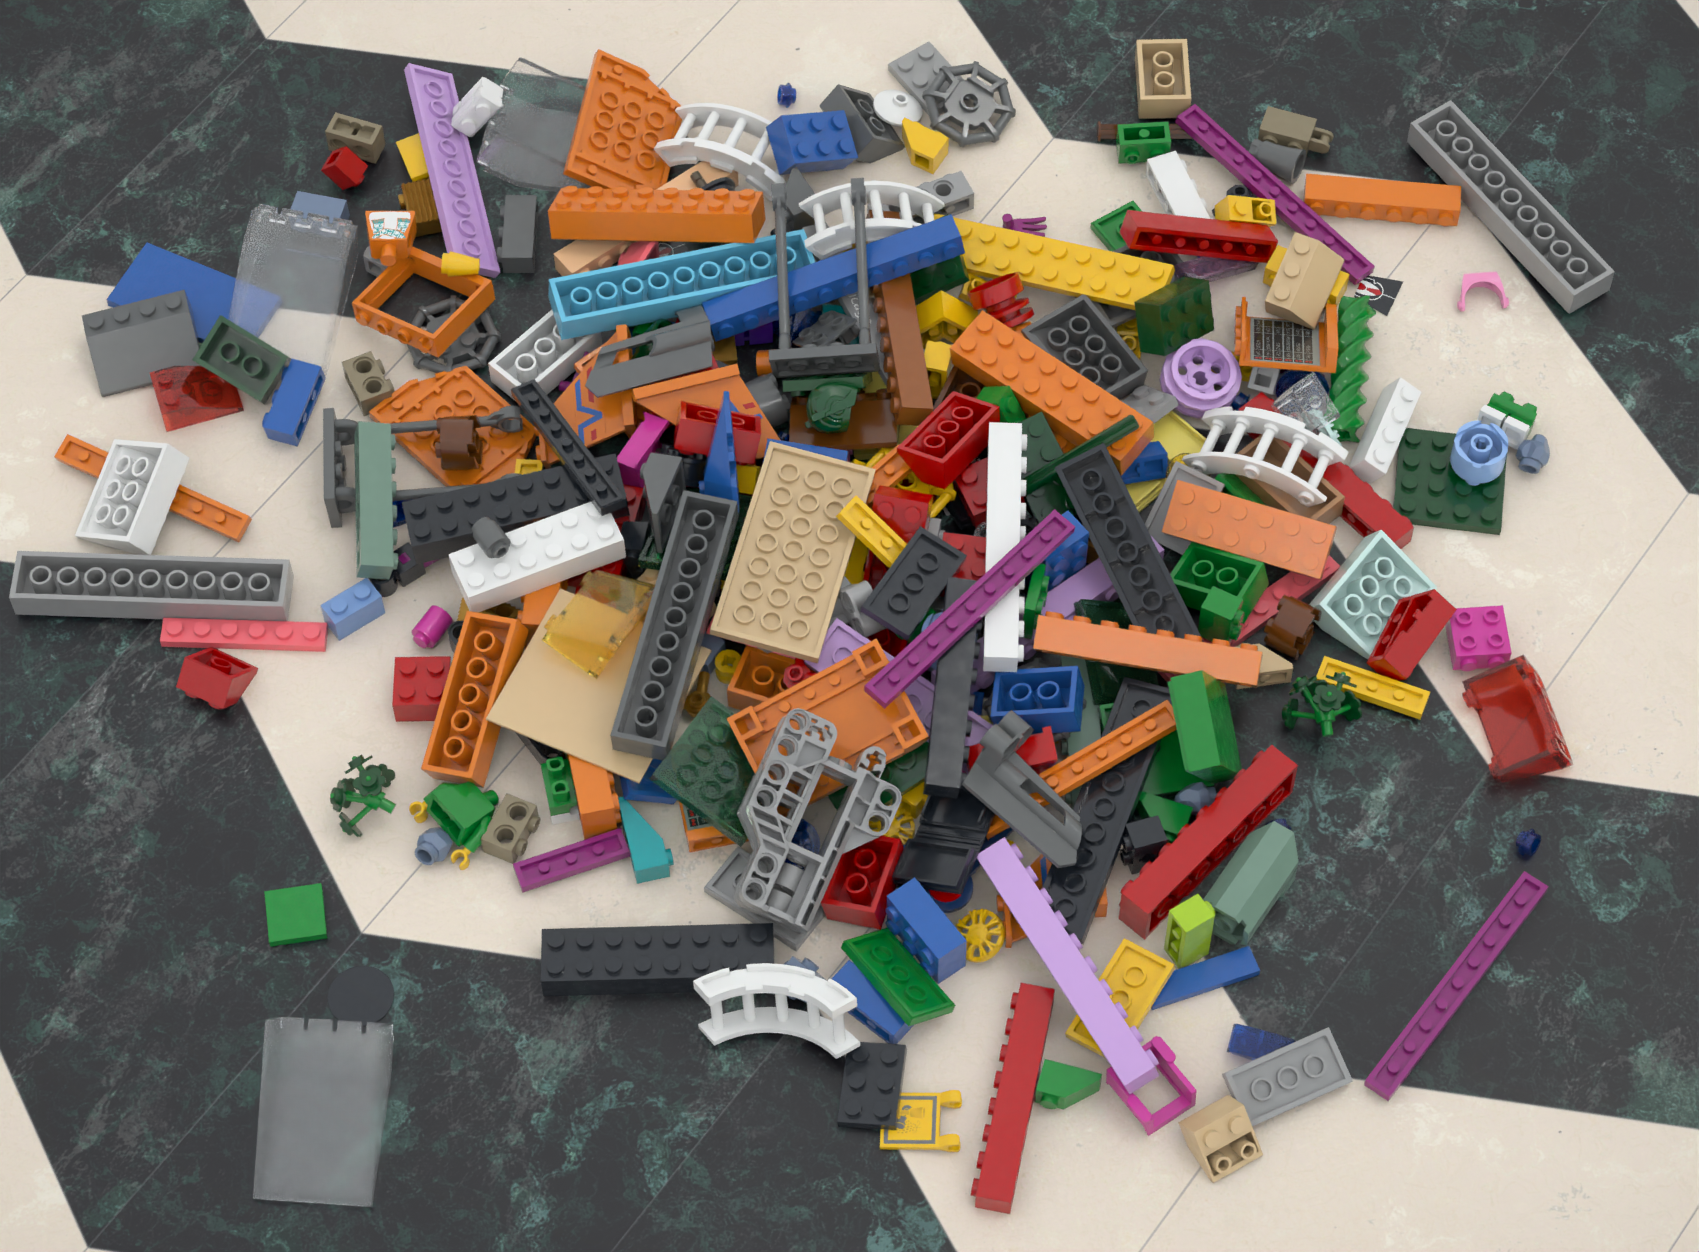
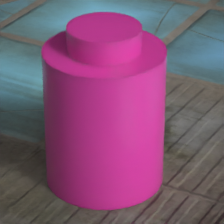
M432 605L412 629L413 641L422 648H433L453 623L452 617L444 609Z

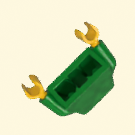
M472 782L462 784L442 783L424 797V802L416 801L411 803L409 811L411 815L416 814L414 819L417 823L427 820L429 813L458 847L465 846L462 850H455L451 855L453 864L459 857H464L463 862L459 865V869L465 870L470 863L469 854L471 852L475 853L482 844L481 838L486 833L487 827L492 820L495 811L494 806L498 805L499 798L494 790L482 793Z

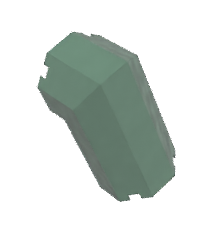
M1273 821L1248 834L1203 899L1208 901L1215 911L1212 934L1229 944H1236L1238 940H1242L1241 945L1248 944L1278 898L1285 895L1295 880L1299 861L1293 831Z

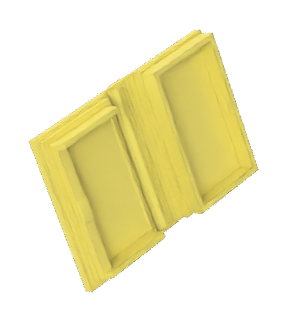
M1170 411L1154 423V438L1150 442L1159 441L1168 453L1169 476L1175 461L1188 466L1182 461L1183 456L1199 453L1206 438L1174 411ZM1167 478L1125 484L1139 513L1159 496Z

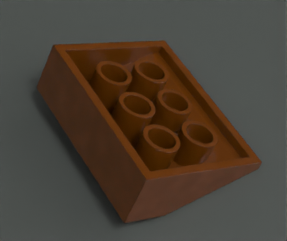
M887 388L878 389L873 393H865L864 390H860L857 393L855 405L851 407L847 432L831 434L818 432L813 427H805V422L808 421L806 405L810 393L804 396L792 397L789 442L839 450L888 448L898 445L900 425H896L894 413L890 412L891 393L887 392Z

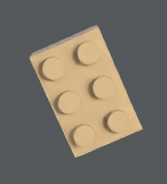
M1187 39L1136 40L1135 70L1139 119L1177 118L1179 114L1191 107Z

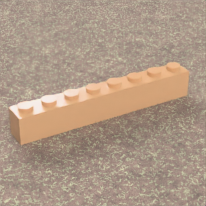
M701 161L656 190H664L666 188L690 190L697 188L690 178L691 174L695 171H699L707 184L719 178L729 177L735 182L736 188L739 185L738 172L733 170L732 173L711 167L710 162ZM575 240L554 253L555 269L561 276H568L611 267L619 260L622 252H626L632 243L638 241Z

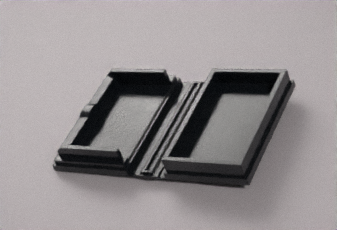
M966 788L965 790H959L957 799L928 795L921 811L920 826L914 839L908 838L892 875L893 883L902 886L915 877L924 889L962 895L980 849L985 842V837L995 813Z

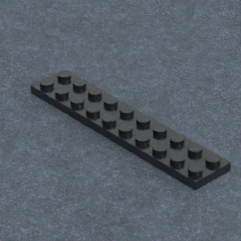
M1124 677L1101 738L1166 700L1172 705L1169 688ZM1162 738L1082 785L1073 808L1080 816V823L1082 825V836L1077 849L1076 864L1057 868L1052 863L1042 887L1046 889L1053 900V903L1049 905L1055 913L1059 910L1068 923L1064 927L1068 935L1074 933L1083 945L1123 843L1122 837L1126 835L1125 824L1131 822Z

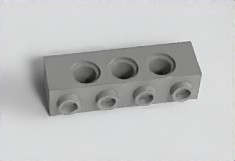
M962 171L947 174L942 178L931 182H924L916 187L944 202L945 207L935 212L936 214H952V216L974 209V192ZM867 204V214L869 210H872L871 204ZM882 204L883 211L899 212L900 219H902L900 207ZM911 212L914 222L924 224L923 218Z

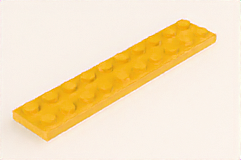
M934 213V220L945 215ZM953 217L962 238L965 254L962 255L967 272L978 276L995 279L1009 273L1018 272L1023 286L1073 297H1079L1084 294L1091 301L1135 310V301L1170 284L1175 272L1174 265Z

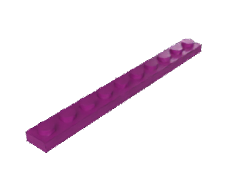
M1196 104L1177 116L1175 123L1258 198L1275 200L1276 214L1295 232L1321 241L1344 259L1341 271L1349 274V281L1356 285L1373 273L1375 266Z
M1054 509L864 686V691L885 709L1073 534L1075 526Z
M1525 871L1522 873L1366 1078L1364 1086L1387 1101L1392 1098L1548 890L1547 885Z

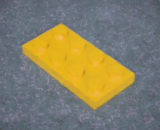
M1125 938L1123 939L1098 980L1105 979L1113 992L1109 996L1114 1005L1120 1002L1128 1017L1124 1020L1129 1028L1135 1025L1138 1030L1175 970V964ZM1076 1015L1065 1032L1066 1037L1105 1058L1079 1016Z

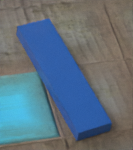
M1247 946L1174 970L1151 1009L1155 1010L1259 975L1260 969L1250 947Z

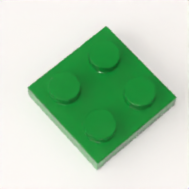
M1040 563L1033 570L1023 614L1024 637L1021 638L1032 640L1034 629L1037 627L1038 615H1043L1042 610L1046 605L1050 576L1045 575L1046 564Z

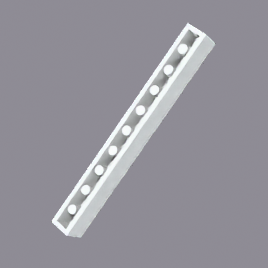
M989 422L985 573L1015 547L1026 534V526H1020V519L1026 518V503H1021V496H1026V480H1021V473H1026L1027 457H1021L1022 451L1027 450V434H1022V423ZM1025 578L984 616L983 671L1017 672L1018 662H1023L1024 645H1018V637H1024V621L1019 620V613L1024 614L1025 597H1019V590H1024Z

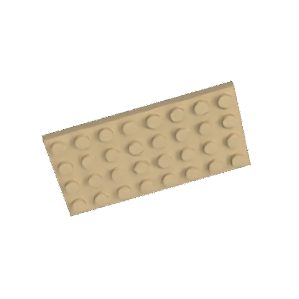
M770 441L714 615L710 635L818 663L856 536L836 515L855 495L865 504L867 503L876 469Z

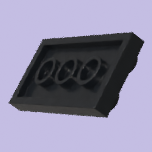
M920 526L864 602L860 612L908 641L944 591L948 577L955 576L965 562L967 555Z

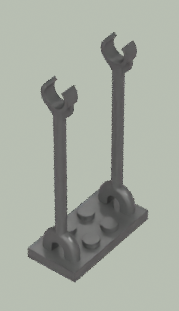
M851 178V196L855 220L859 344L845 345L844 343L835 342L829 344V346L818 347L815 344L803 345L802 348H792L785 218L787 191H785V183L771 184L773 211H775L780 333L779 349L769 350V362L775 378L880 372L877 345L871 342L864 206L866 205V187L864 185V178Z
M506 406L489 416L478 417L481 427L491 426L507 433L523 430L520 407ZM334 408L323 409L324 502L331 528L342 527V513L355 511V488L346 487V480L343 478V471H346V458L343 455L342 446L354 444V434L358 422L350 419H337ZM437 420L389 423L391 424V434L437 430ZM510 473L502 476L500 479L497 480L515 477L522 474ZM480 484L396 490V496L392 498V501L414 500Z

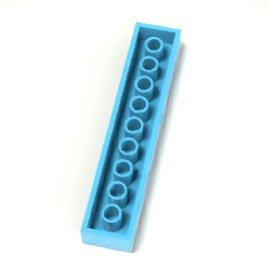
M804 229L786 232L788 272L815 263L813 254L805 248L804 240L807 239ZM776 235L757 238L755 243H730L549 279L548 297L561 340L615 330L617 325L627 324L630 327L655 322L658 319L678 317V315H675L676 311L702 305V302L776 277Z

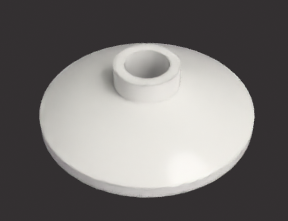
M900 90L882 91L876 95L873 101V109L877 116L894 126L902 127L904 117L911 121L919 122L923 114L921 104L912 95Z

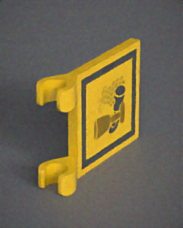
M949 1090L941 1093H901L897 1130L880 1129V1149L959 1152L961 1147L959 1135L947 1134L940 1136L941 1106L954 1109L962 1106L961 1092L959 1090Z

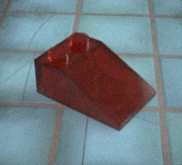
M172 366L149 372L166 432L244 411L238 389L202 366Z

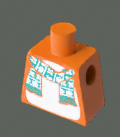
M365 211L371 257L380 259L381 263L385 266L394 265L396 259L408 258L417 233L415 211Z

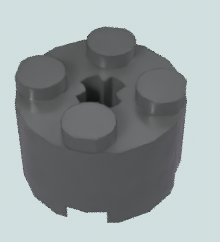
M772 373L763 374L745 383L773 429L790 419L787 411L790 409L789 400L786 395H780L777 389V380Z

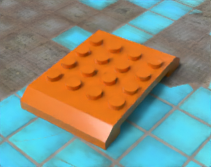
M877 638L852 651V655L806 680L755 707L751 705L727 718L754 773L757 772L779 721L788 712L796 708L804 709L835 725L837 738L829 756L844 760L852 766V769L860 753L869 747L876 746L884 750L886 753L885 764H888L920 747L930 739L905 691L885 709L864 691V686L889 663ZM790 719L791 727L798 730L797 722ZM778 745L780 754L787 756V750L783 746ZM871 755L868 758H866L870 761L868 768L866 769L868 771L875 764H879V762L875 760L874 755ZM821 774L807 807L846 785ZM788 782L786 789L797 794L799 786ZM778 805L776 810L778 814L786 817L790 809Z

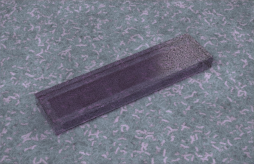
M1200 257L1176 264L1174 274L1179 279L1185 276L1212 282L1255 270L1259 262Z

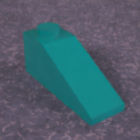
M623 796L618 797L621 821L630 851L636 883L639 884L670 877L669 866L674 865L671 849H665L663 839Z

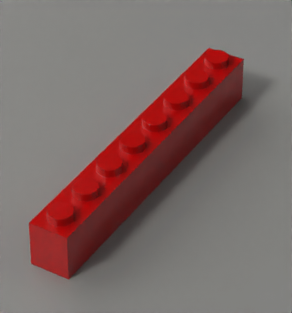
M1260 392L1238 410L1244 411L1245 407L1276 412L1295 419L1292 415H1287L1279 408L1274 399L1268 398L1263 392ZM1246 432L1254 440L1261 435ZM1282 440L1284 443H1286V444L1291 448V446H1292L1291 443H1288V442ZM1302 449L1299 456L1314 469L1318 459ZM1337 462L1327 466L1322 477L1345 496L1342 514L1340 515L1345 522L1363 538L1382 530L1400 549L1411 542L1414 526L1407 517L1401 516L1393 509L1388 500L1382 499L1375 493L1371 485L1358 478L1348 465Z
M1020 983L1019 993L1013 992L1010 1009L1015 1010L1013 1019H1007L1005 1035L1009 1036L1008 1045L1002 1044L999 1062H1004L1002 1071H996L993 1088L998 1089L997 1097H991L988 1115H993L991 1125L985 1124L982 1142H987L985 1152L979 1151L976 1169H981L980 1178L973 1179L971 1196L976 1197L975 1208L1006 1214L1011 1213L1054 1003L1055 989Z

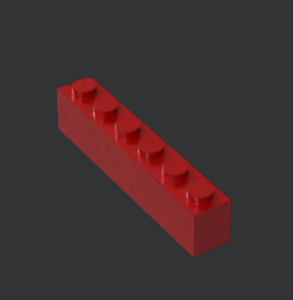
M1127 210L1120 229V234L1129 249L1268 263L1278 244L1277 238L1268 225Z

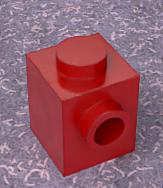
M347 146L331 152L321 171L344 190L352 186L356 187L363 181L365 177L363 173L368 165Z

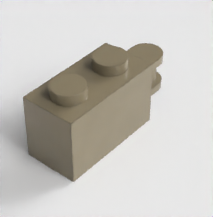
M1268 106L1259 129L1258 140H1266L1291 148L1305 149L1307 157L1309 150L1327 153L1330 149L1329 143L1332 142L1334 135L1328 130L1317 128V119Z

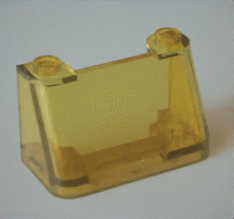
M596 570L594 573L588 571L580 582L582 588L558 617L553 614L545 624L544 628L548 631L542 641L597 679L630 633L646 617L655 587L654 584L601 570Z

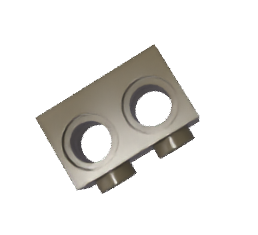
M336 112L325 131L330 151L347 146L361 160L375 164L386 145L381 125Z
M371 351L342 362L345 379L363 416L369 415V411L384 399L392 397L391 394L395 392L390 379L385 380L383 376L385 374L384 366L380 359L375 360Z
M506 793L489 823L486 833L481 838L483 852L509 863H515L517 857L525 853L528 845L527 839L531 832L535 833L539 827L541 818L538 815L537 805ZM517 816L525 817L522 820H514ZM504 839L512 840L509 843H501V841Z

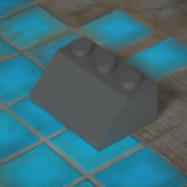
M838 84L819 106L823 112L845 111L858 155L855 161L873 163L905 148V145L891 124L880 119L873 109L874 99L870 93Z

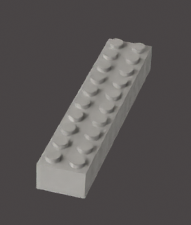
M1451 100L1410 123L1408 144L1447 185L1461 186V200L1569 314L1610 290L1615 271Z
M17 551L9 599L17 615L288 621L294 575L290 560Z

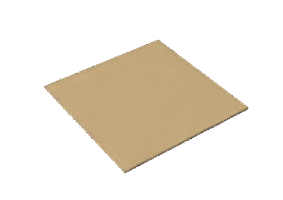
M560 588L486 720L640 784L653 758L613 750L610 735L644 622ZM701 646L687 695L711 653L710 649Z

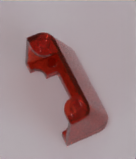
M1524 654L1462 681L1465 692L1462 693L1463 699L1468 708L1473 707L1478 713L1493 753L1491 757L1492 763L1488 764V767L1495 780L1499 779L1501 782H1508L1563 770L1573 765V760L1542 679Z

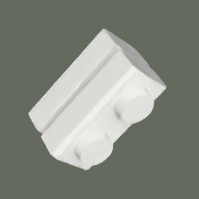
M482 77L453 108L451 122L453 128L468 137H473L501 108L503 89L489 79Z

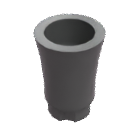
M1254 139L1248 151L1271 173L1284 178L1292 184L1299 178L1306 160L1305 149L1291 148L1266 140Z

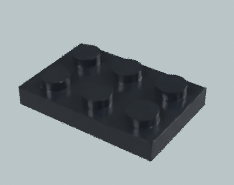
M860 1042L859 1047L846 1053L837 1117L838 1127L897 1130L907 1054L906 1045Z

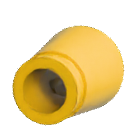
M453 251L443 253L441 274H448V277L479 274L480 259Z

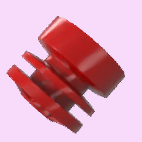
M1018 272L997 277L967 292L974 310L986 308V313L1009 328L1023 324L1024 321L1035 315L1032 307L1021 309L1030 303L1028 297L1015 298L1017 294L1024 290Z

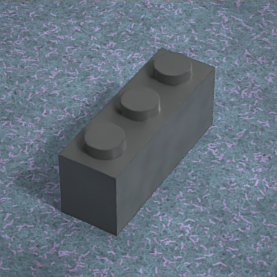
M506 195L505 205L500 206V220L504 221V225L499 226V242H502V247H497V262L502 263L503 273H534L539 211L537 195Z

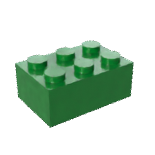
M1195 542L1190 543L1170 574L1186 607L1201 610V606L1213 586L1242 598V611H1245L1242 624L1245 623L1269 585L1263 562Z

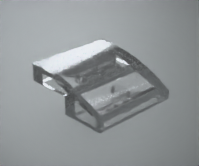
M1314 372L1291 386L1271 405L1274 412L1305 423L1304 428L1316 435H1319V429L1341 417Z

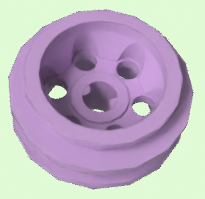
M1200 338L1192 339L1191 342L1167 355L1159 380L1162 392L1176 397L1179 404L1175 408L1183 415L1202 418L1205 411L1229 407L1239 391L1242 375L1239 363L1230 350L1218 342ZM1178 369H1184L1186 374L1180 375ZM1220 385L1222 389L1216 391L1213 386Z

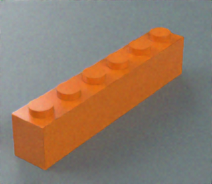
M1306 174L1303 202L1319 216L1457 226L1461 209V186Z

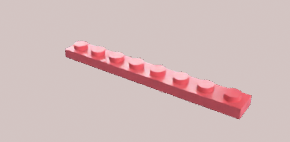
M1329 555L1321 580L1291 571L1269 586L1260 597L1245 623L1240 624L1243 626L1242 631L1236 641L1232 639L1230 647L1238 646L1266 626L1271 617L1275 619L1279 612L1277 610L1278 603L1284 595L1292 596L1301 601L1329 581L1340 568V565ZM1202 638L1204 642L1212 643L1211 641ZM1158 672L1167 682L1171 681V677L1179 676Z

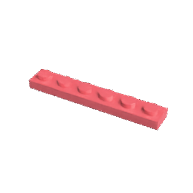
M163 618L160 643L161 647H213L218 649L326 652L328 624L325 622Z

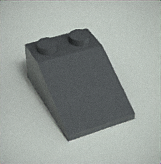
M650 453L647 462L641 466L640 478L644 479L643 498L647 501L656 549L658 553H663L671 534L683 490L686 491L682 457Z

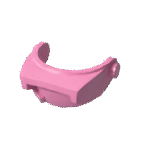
M1497 272L1464 274L1460 300L1457 302V308L1460 312L1465 311L1466 292L1475 287H1485L1494 291L1499 296L1502 308L1509 306V299L1505 296L1503 284Z

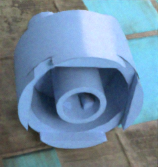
M1471 421L1461 426L1455 436L1450 456L1451 466L1455 473L1472 486L1490 482L1497 478L1503 471L1508 452L1507 435L1499 426L1493 423L1488 425L1481 423V421Z

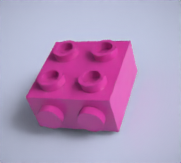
M1503 605L1456 608L1457 610L1445 625L1453 670L1468 672L1482 668L1498 670L1508 667L1512 652Z

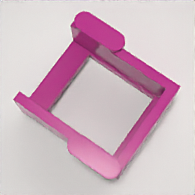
M643 412L645 421L641 422L617 456L623 484L644 488V479L640 478L641 466L647 462L650 453H655L657 448H662L659 438L669 425L668 420Z
M1159 1036L1153 1037L1142 1048L1144 1051L1148 1049L1152 1051L1159 1062L1156 1067L1180 1097L1151 1115L1137 1096L1133 1093L1129 1095L1112 1067L1106 1069L1107 1085L1109 1084L1143 1125L1148 1136L1196 1104L1197 1090L1174 1064L1176 1059L1175 1053Z

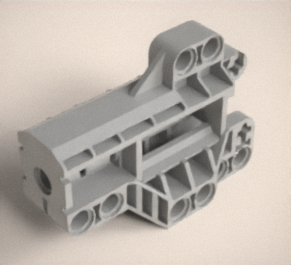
M796 708L788 712L779 721L757 772L754 774L737 811V816L753 851L735 889L734 899L741 908L756 913L778 925L785 926L789 930L804 934L808 932L841 855L887 833L901 803L902 796L896 786L880 779L886 766V753L884 750L876 746L867 748L860 753L852 769V766L844 760L829 756L837 738L835 725L804 709ZM790 719L797 722L798 730L791 727ZM778 745L783 746L787 750V756L780 754ZM871 755H874L875 760L879 762V764H875L868 771L866 769L868 768L870 761L866 758H868ZM823 774L848 786L817 855L791 843L819 777ZM788 782L799 786L797 794L786 789ZM885 791L891 794L893 798L891 806H886L881 802L880 794ZM778 805L790 809L786 817L778 814L776 810ZM874 817L880 820L882 827L879 832H874L870 829V818ZM785 859H788L789 861L800 866H804V871L794 865L785 863ZM758 861L765 863L767 873H762L758 869ZM774 885L783 890L794 893L793 896L791 897L784 892L773 889ZM746 887L754 890L755 900L750 899L746 895Z

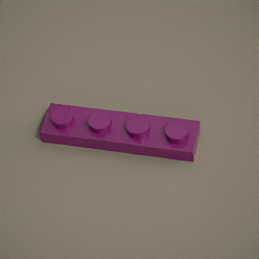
M619 828L513 863V868L523 893L630 857V851L622 830Z

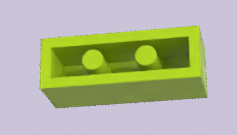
M1199 894L1169 910L1164 950L1178 969L1189 966L1209 954L1215 911L1208 901H1204Z

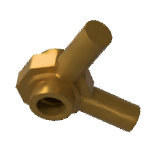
M702 671L699 673L696 691L688 695L685 700L683 710H686L691 717L704 718L712 712L714 700L707 692L710 679L708 672Z

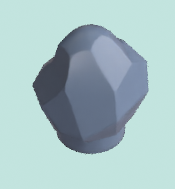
M1541 434L1534 435L1531 440H1524L1516 453V458L1520 461L1519 469L1531 474L1539 473L1540 468L1548 463L1550 449L1547 439Z
M1203 782L1192 783L1182 789L1175 796L1174 801L1193 807L1192 815L1197 816L1198 812L1205 805L1209 807L1215 801L1216 790L1214 787H1206Z
M441 827L429 828L419 835L415 856L424 865H432L434 862L444 861L453 842Z

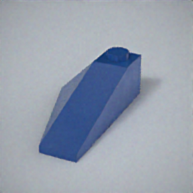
M724 391L704 469V481H699L700 494L737 501L739 513V489L729 391Z

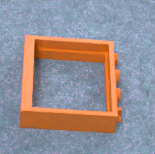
M412 246L408 258L396 259L394 265L388 266L352 302L355 319L363 326H368L383 335L393 337L403 344L411 345L423 353H429L439 358L495 300L492 280L478 274L448 277V274H441V258ZM413 273L469 297L433 334L378 310Z

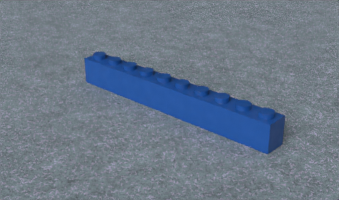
M952 214L866 244L868 288L965 254L962 238ZM856 248L788 272L789 316L858 291ZM777 276L702 302L708 320H710L711 330L716 342L779 320Z

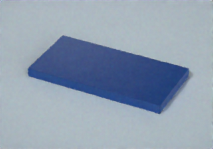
M150 243L145 244L106 299L108 306L117 307L185 290L192 307L198 340L201 344L220 315L259 338L282 304L281 296Z

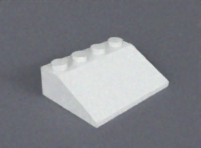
M114 439L75 536L79 539L125 552L151 555L171 503L175 498L181 478L185 473L189 457L168 443Z

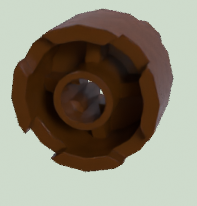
M477 415L438 418L436 425L437 432L440 434V442H436L435 451L436 457L441 458L442 469H479L478 464H482L483 440H479V434L476 431V428H481Z
M1284 595L1278 603L1277 610L1279 612L1276 618L1271 617L1265 626L1264 633H1266L1264 642L1267 646L1298 660L1299 654L1302 655L1313 638L1315 633L1313 631L1314 620L1320 621L1322 612L1292 596Z

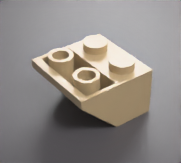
M1229 1095L1178 1122L1189 1150L1213 1183L1263 1155L1244 1104Z

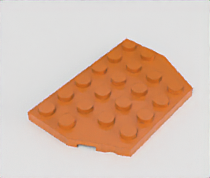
M598 49L594 54L563 175L591 187L600 186L603 189H614L616 187L640 189L650 187L656 190L667 183L670 167L656 153L654 148L657 142L674 139L682 122V118L675 110L681 105L676 100H673L663 87L659 89L649 79L650 75L644 69Z
M462 366L450 372L436 373L435 377L421 381H418V378L409 380L391 394L392 397L384 399L371 409L369 416L375 423L427 421L449 416L477 415L479 417L489 416L499 411V409L511 405L467 366ZM522 415L523 430L519 432L507 433L491 426L476 428L479 440H483L482 464H478L479 469L467 470L442 469L441 458L436 457L435 451L436 442H440V434H438L437 430L396 433L395 441L447 487L484 484L500 479L506 474L515 473L516 459L527 458L536 435L534 426Z

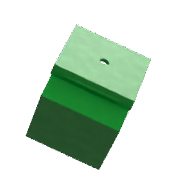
M1203 670L1171 677L1168 687L1177 730L1162 738L1160 751L1155 756L1142 790L1156 796L1177 794L1186 786L1197 782H1203L1206 787H1213L1214 783L1234 779L1236 774L1242 769L1225 684ZM1114 703L1099 705L1098 707L1102 733Z

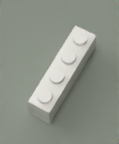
M1176 151L1147 159L1146 176L1165 214L1214 219L1209 217L1206 202L1203 198L1199 197L1194 179L1189 178L1186 163L1183 159L1180 160Z
M1401 377L1383 388L1349 465L1358 478L1369 484L1387 473L1421 394V391Z

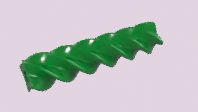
M1369 295L1358 298L1343 296L1339 303V321L1337 324L1338 357L1336 373H1331L1332 386L1329 391V409L1326 421L1330 419L1331 424H1334L1331 429L1332 431L1337 430L1340 437L1336 439L1339 442L1350 441L1359 443L1360 440L1355 432L1365 424L1364 419L1358 413V409L1367 402V398L1363 395L1360 388L1369 380V376L1362 366L1372 357L1366 349L1365 343L1374 336L1367 322L1376 315V311L1368 304Z

